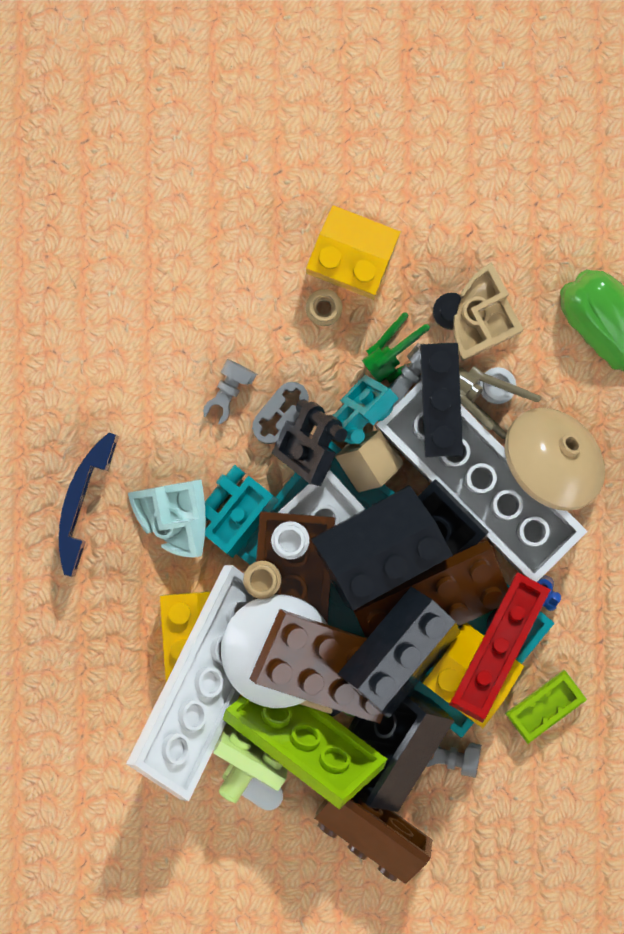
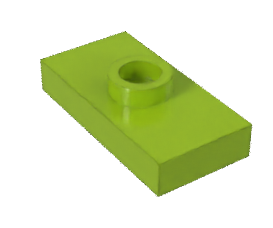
M563 669L505 714L526 743L529 744L587 699Z

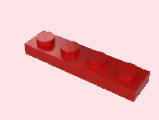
M518 572L516 573L449 703L450 706L482 723L484 722L551 589Z

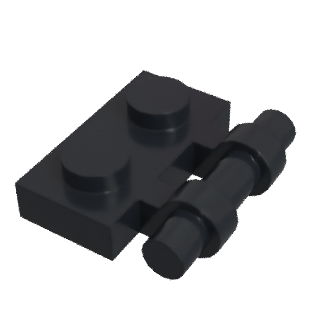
M302 399L296 404V410L299 413L296 422L286 420L272 454L309 484L321 487L336 455L329 448V444L332 439L337 442L344 441L347 437V431L343 428L339 419L333 415H326L320 405ZM314 426H317L314 434L312 435L311 432Z

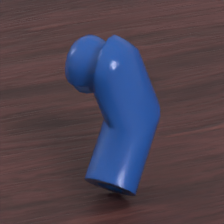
M544 575L537 583L551 590L543 606L549 611H554L561 600V595L553 591V579L550 576Z

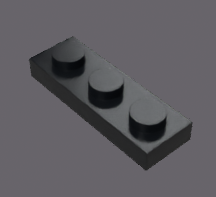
M458 343L420 344L425 457L463 456Z

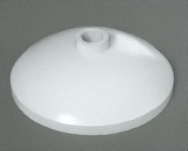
M275 594L266 599L257 598L250 601L232 617L222 638L221 659L230 683L243 697L264 707L287 708L306 701L257 685L249 679L279 609L328 625L323 616L312 605L289 595Z

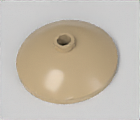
M535 408L521 414L509 427L505 438L507 464L517 483L534 500L553 509L571 511L588 505L597 497L605 480L604 459L596 440L578 420L559 410Z

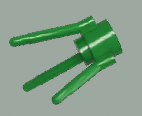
M404 312L377 343L366 350L369 355L362 362L376 381L381 383L387 379L391 383L402 374L401 368L403 366L395 369L400 364L396 356L429 331L430 326L428 324H424L391 350L388 346L383 348L407 320L408 314Z

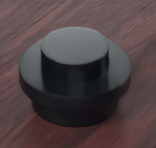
M443 294L436 300L433 306V317L436 323L444 329L453 330L454 315L457 314L461 301L459 294Z

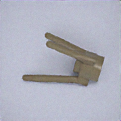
M475 366L469 372L462 367L459 369L461 404L488 430L492 429L502 439L506 438L507 433L475 403L483 391V387L479 385V382H485L534 402L541 400L539 395L484 374Z

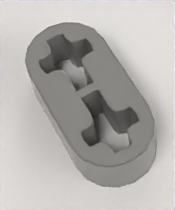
M297 382L283 384L257 414L253 421L252 429L259 441L264 444L276 443L286 420L296 422L299 413L295 405L290 406L285 413L280 408L286 401L283 396L286 390L290 393L298 390L301 392L299 400L305 399L308 401L309 396L303 385ZM278 413L281 418L275 427L279 432L275 436L270 433L266 437L262 436L260 433L263 428L259 424L262 419L270 421Z

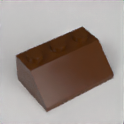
M357 794L340 810L325 799L316 812L314 819L319 821L318 827L324 833L333 838H336L338 835L349 843L348 848L352 853L363 860H366L367 857L380 865L378 870L392 881L399 879L406 884L431 859L433 840L394 811L369 807Z

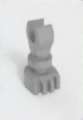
M419 343L407 355L411 361L410 365L405 364L401 368L402 374L388 387L399 398L393 406L405 396L413 383H418L421 380Z
M229 359L226 360L221 370V373L227 377L224 381L220 380L217 386L220 389L215 398L206 403L203 410L204 417H206L213 405H220L223 408V415L218 424L228 419L232 397H237L240 391L237 388L239 383L252 384L257 375L255 372Z
M470 743L465 753L458 752V748L455 747L447 750L438 746L434 757L426 767L435 764L447 765V769L454 770L455 767L462 768L461 775L476 778L482 745Z

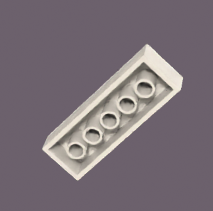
M420 381L393 407L388 417L376 424L375 428L377 430L380 429L384 437L430 483L436 479L489 531L484 538L520 574L537 582L588 531L568 511L547 507L529 496L513 477L507 464L505 448L462 405L463 456L425 457L422 385Z

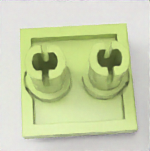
M226 723L213 754L230 763L222 776L224 782L219 789L220 795L230 802L237 803L252 778H256L279 791L286 780L288 770Z

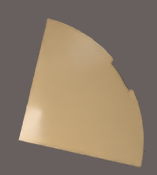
M492 262L479 270L469 280L460 294L461 301L457 314L454 315L453 333L455 343H458V352L462 361L484 352L520 334L524 330L507 300L509 293Z

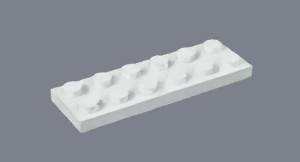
M233 565L223 566L126 763L152 782L184 801L190 800L227 723L223 720L225 710L237 701L240 693L230 683L224 671L221 659V644L228 623L238 610L253 600V596L244 587V573Z

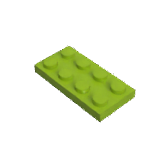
M241 696L225 710L223 716L225 722L339 810L380 773L387 762L386 757L329 714L301 704L287 708H270L255 704Z

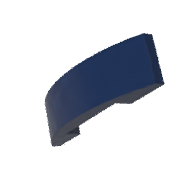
M108 433L89 451L75 472L66 493L59 523V553L64 575L70 577L76 575L86 541L72 536L94 467L105 471L109 470L119 436Z

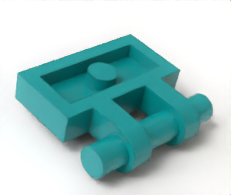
M364 375L340 400L343 406L332 415L341 421L343 428L347 431L345 442L348 444H360L365 438L363 428L367 423L374 425L377 421H382L390 415L394 403L399 399L390 388Z
M236 465L231 468L226 476L224 474L220 476L216 481L218 486L205 501L206 523L208 520L211 521L205 529V536L232 558L258 528L260 511L270 512L279 501V499L250 476L244 480L240 487L237 486L246 473ZM231 494L232 497L228 500V502L218 513L216 510L220 507V505L224 502L228 495Z

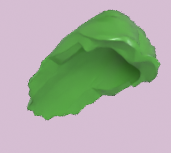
M586 269L577 276L575 282L565 284L560 290L561 309L568 323L580 333L585 342L596 351L598 356L606 360L612 369L624 371V286L604 271Z

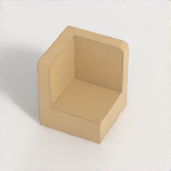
M380 429L365 433L363 442L360 444H347L335 456L358 492L382 487L402 466Z

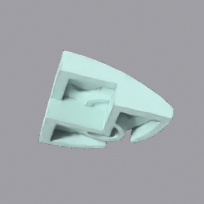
M201 479L128 493L133 512L143 530L147 534L154 532L157 537L167 542L161 544V548L182 557L202 556L206 516Z

